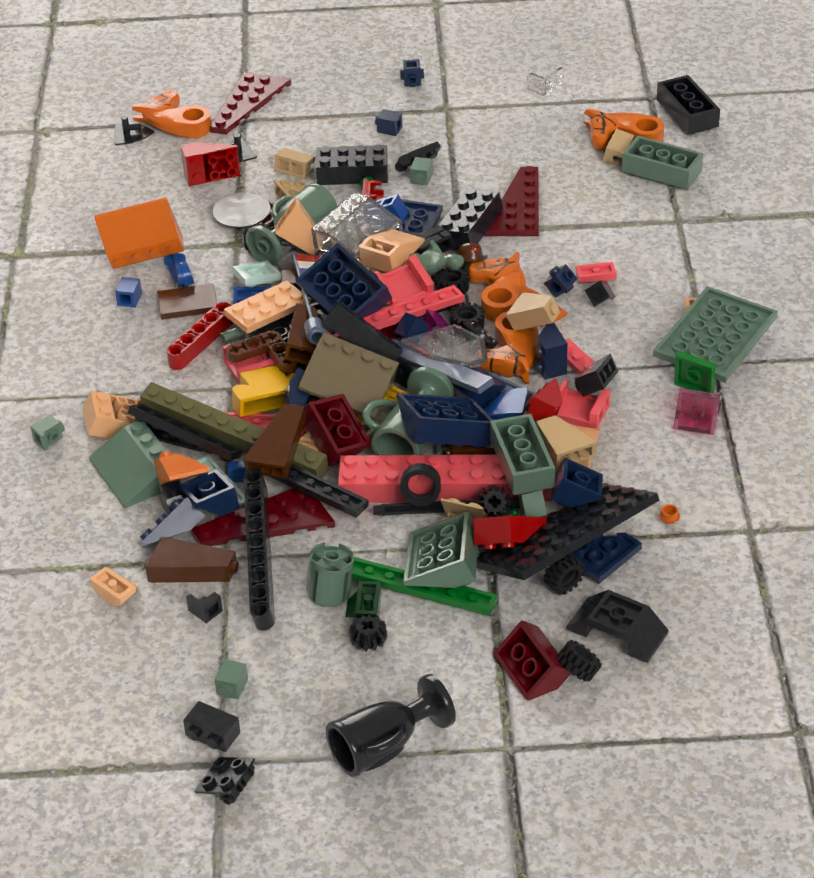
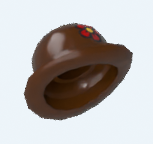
M476 242L464 243L458 248V255L464 258V263L480 262L488 258L487 255H483L481 246Z

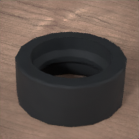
M416 463L409 466L403 472L400 481V492L408 503L415 506H427L438 498L441 491V477L434 467L425 463ZM415 475L428 476L433 481V489L427 494L418 495L413 493L408 488L409 479Z

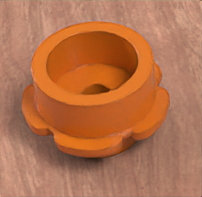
M664 505L661 508L659 518L666 524H673L680 519L679 510L675 505Z

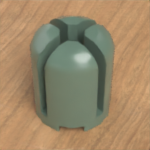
M325 542L311 549L306 590L309 598L315 601L316 604L335 607L341 605V603H344L349 598L354 567L353 551L349 547L339 543L338 547L332 545L325 546Z

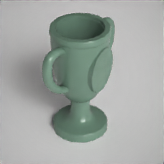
M311 183L306 185L295 196H284L276 201L271 211L275 220L272 231L259 225L248 229L246 243L251 254L259 262L269 261L275 266L283 257L280 243L288 241L276 235L275 226L295 197L299 199L321 233L336 228L344 221V214L338 211L336 200L325 187Z
M416 368L408 378L407 387L410 394L453 397L454 386L450 379L443 372L435 368ZM380 399L370 402L365 407L362 414L363 421L368 427L376 430L371 439L372 449L376 455H423L421 452L426 442L425 444H417L406 433L398 402ZM376 408H392L381 424L374 422L370 417ZM435 444L436 455H444L443 445Z

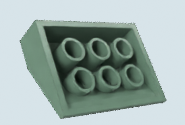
M137 421L123 427L89 457V461L124 508L160 494L159 486L165 485L159 484L154 460L160 458L159 454L167 452V450L145 422Z
M469 511L410 532L403 580L405 586L457 588L462 585H469L475 581L478 545H474L473 518Z

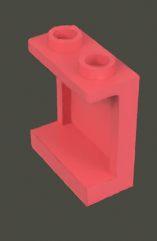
M416 254L409 256L408 263L382 275L379 271L374 273L387 286L392 296V299L386 306L433 292L434 282Z
M229 345L222 347L224 363L238 385H240L241 372L277 366L272 358H268L266 353L241 362H231L227 359L226 352ZM251 345V346H249V347H250V348H257L258 345Z
M564 380L561 386H559L563 403L557 416L572 425L598 429L610 406L611 390L603 389L599 396L589 394L582 397L581 392L569 389L568 380Z

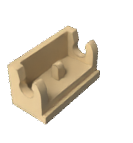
M616 129L606 147L602 161L619 165L621 161L614 159L613 156L623 158V153L633 141L634 135Z
M284 148L275 154V171L306 179L314 170V168H310V165L315 162V156Z

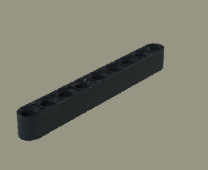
M251 469L244 474L250 613L256 628L265 631L273 627L275 623L268 490L262 471Z

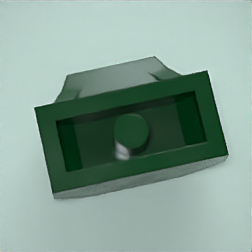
M359 581L357 591L347 601L345 617L360 618V615L368 617L369 614L373 618L379 616L381 581Z

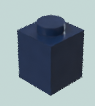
M383 109L375 118L377 132L397 136L403 128L402 113Z
M405 312L394 333L400 336V341L418 346L430 325L419 317Z

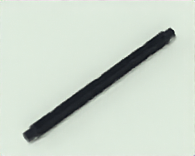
M518 497L505 499L512 500V505H508V508H520ZM492 498L491 502L488 501V504H492L493 508H496L497 504L500 505L499 502H496L495 498ZM469 499V500H459V501H460L461 503L469 504L470 502L476 503V501H483V500H481V499ZM434 501L427 506H415L410 503L373 506V514L382 516L445 512L441 501Z

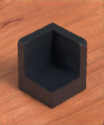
M600 280L585 290L594 307L616 297L607 281Z
M213 592L208 597L203 596L200 599H197L192 594L186 596L188 611L206 624L223 611L221 596L216 592Z

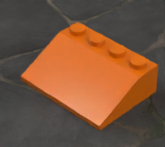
M167 197L94 215L106 255L113 269L184 251L183 235Z

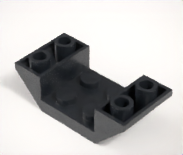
M611 590L587 597L566 626V629L584 637H587L591 630L595 628L627 641V655L647 663L669 633L667 627L650 606Z

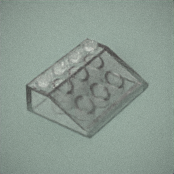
M353 193L311 229L314 248L327 252L336 243H339L352 256L361 261L359 246L369 235L393 229L396 230L403 223L401 219L371 197L361 195L360 193Z
M456 324L401 339V344L428 359L468 366L470 368L480 367L482 363L488 361L484 338Z

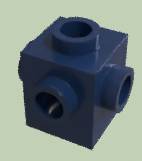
M420 59L403 60V70H400V79L404 80V86L415 87L421 85V79H424V69L420 67Z
M564 264L561 267L555 266L549 271L550 276L543 283L556 298L563 293L566 294L574 288L573 283L577 280V277Z

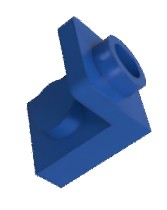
M228 462L229 478L233 483H244V474L246 473L244 462Z

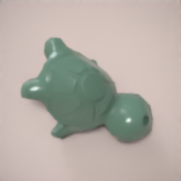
M433 240L430 241V247L422 254L411 253L409 255L416 254L428 275L434 274L444 267L455 272L464 264V258L461 255L453 253L443 255L441 249Z

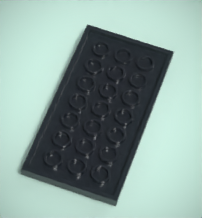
M602 483V497L600 500L571 508L564 505L563 509L549 513L547 515V522L524 543H515V548H501V545H497V549L481 552L480 556L477 557L476 568L526 580L660 501L658 494L646 489L639 490L633 487L627 488L621 487V485L615 486Z

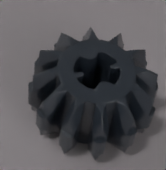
M493 484L491 492L487 487H484L485 495L478 493L477 497L483 501H476V503L483 506L486 518L489 515L497 517V514L505 516L502 511L510 513L511 509L507 506L512 505V500H505L510 496V493L502 494L504 487L501 486L499 491H496V486ZM492 498H495L496 502L500 503V505L497 504L496 508H493L492 504H488V501L491 502Z
M371 614L368 617L360 615L359 619H353V623L349 628L350 641L352 645L356 646L357 650L364 648L366 652L368 649L376 651L377 646L383 647L384 641L387 640L386 624L379 616L373 618Z

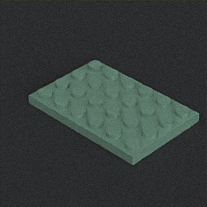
M707 286L655 347L653 356L675 364V355L678 351H682L716 364L715 380L726 383L775 321L778 311Z

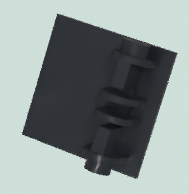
M218 757L194 792L222 794V801L225 804L230 805L234 803L240 794L239 792L244 790L248 781L255 774V767L252 765L255 758Z

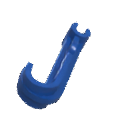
M175 253L164 258V264L168 266L176 287H188V285L194 284L184 254Z

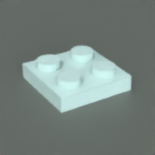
M269 261L232 266L233 274L247 287H255L257 284L263 283L273 284L275 281L281 280V273Z

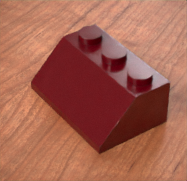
M344 394L309 402L305 408V424L321 453L327 455L329 467L340 464V456L357 455L371 446L372 443Z
M523 620L518 623L493 653L528 701L558 689L571 674L570 671L565 670V666L560 664V661L557 659L558 652L541 629Z

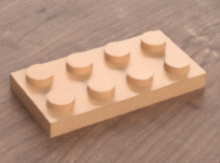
M285 281L225 308L224 315L248 334L293 313L296 303L306 305L303 293L291 283Z

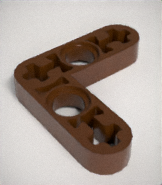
M267 331L235 342L226 349L227 359L235 363L268 352L280 371L285 374L294 373L298 366L297 362L287 360L288 363H285V352L281 354L275 353L279 350L285 351L287 346L282 336L276 331ZM258 345L257 348H250L249 346Z

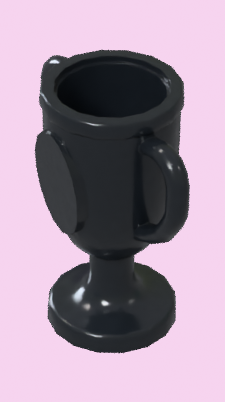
M426 674L420 677L417 683L419 699L408 705L397 701L379 702L358 709L327 724L326 738L328 746L336 762L346 774L356 777L364 771L378 768L395 758L403 751L404 745L413 734L415 723L429 717L440 728H447L454 724L456 712L453 701L443 683L436 676Z

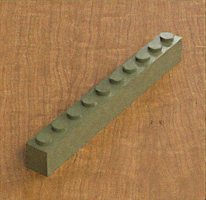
M150 382L140 395L142 404L241 449L244 454L249 452L265 430L153 382ZM298 443L292 464L323 478L329 470L327 455Z

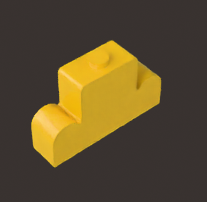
M277 366L241 372L240 385H236L232 389L233 410L239 417L280 409L285 403L286 388L295 373L286 377ZM311 397L308 400V402L314 401V399H312Z

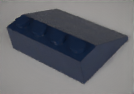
M336 243L295 280L327 312H329L337 300H340L362 318L378 312L392 299L387 286L339 243Z
M397 393L396 398L406 433L413 442L417 444L429 442L441 446L445 443L458 447L471 445L476 448L491 446L490 421L493 419L472 398Z

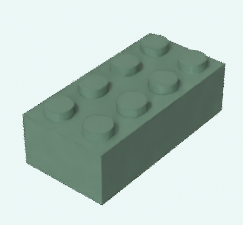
M637 136L623 153L622 171L688 190L702 172L703 153Z
M525 414L490 421V441L513 495L554 488L555 466L532 415Z

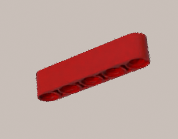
M220 302L168 346V364L172 370H181L215 341L220 336V333L225 332L233 324L224 315V309L232 306L230 303Z

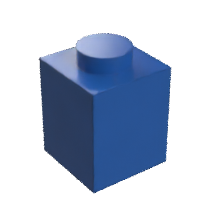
M121 278L115 290L117 306L136 308L142 295L140 279Z

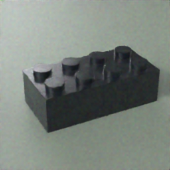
M689 75L657 82L656 100L687 135L719 127L720 108Z
M387 145L317 147V184H359L365 177H371L373 180L380 181L381 183H388Z
M467 188L439 224L452 235V249L458 250L460 245L468 242L479 243L503 210L500 192Z
M340 300L335 302L323 318L324 328L333 335L335 333L339 334L344 341L397 361L403 353L401 346Z

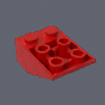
M203 142L181 145L184 175L189 186L240 176L237 145Z
M554 378L550 383L546 382L543 388L539 389L536 395H532L528 401L527 406L530 408L524 415L531 414L535 424L536 421L558 415L563 399L557 379Z

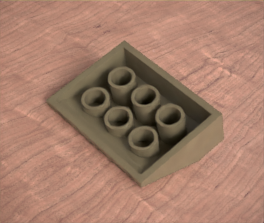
M324 332L314 350L298 389L321 399L344 394L353 411L362 415L363 410L370 402L385 398L395 379L399 363ZM379 408L374 409L370 417L372 420H374Z

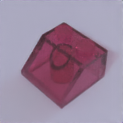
M679 388L673 429L714 435L719 418L722 395Z

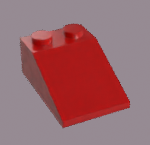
M499 516L473 519L474 545H483L484 550L497 549L496 545H501V548H515V543H524L547 522V517Z

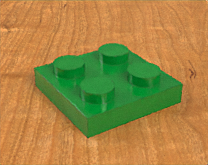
M678 351L675 355L674 385L711 398L714 394L716 364Z

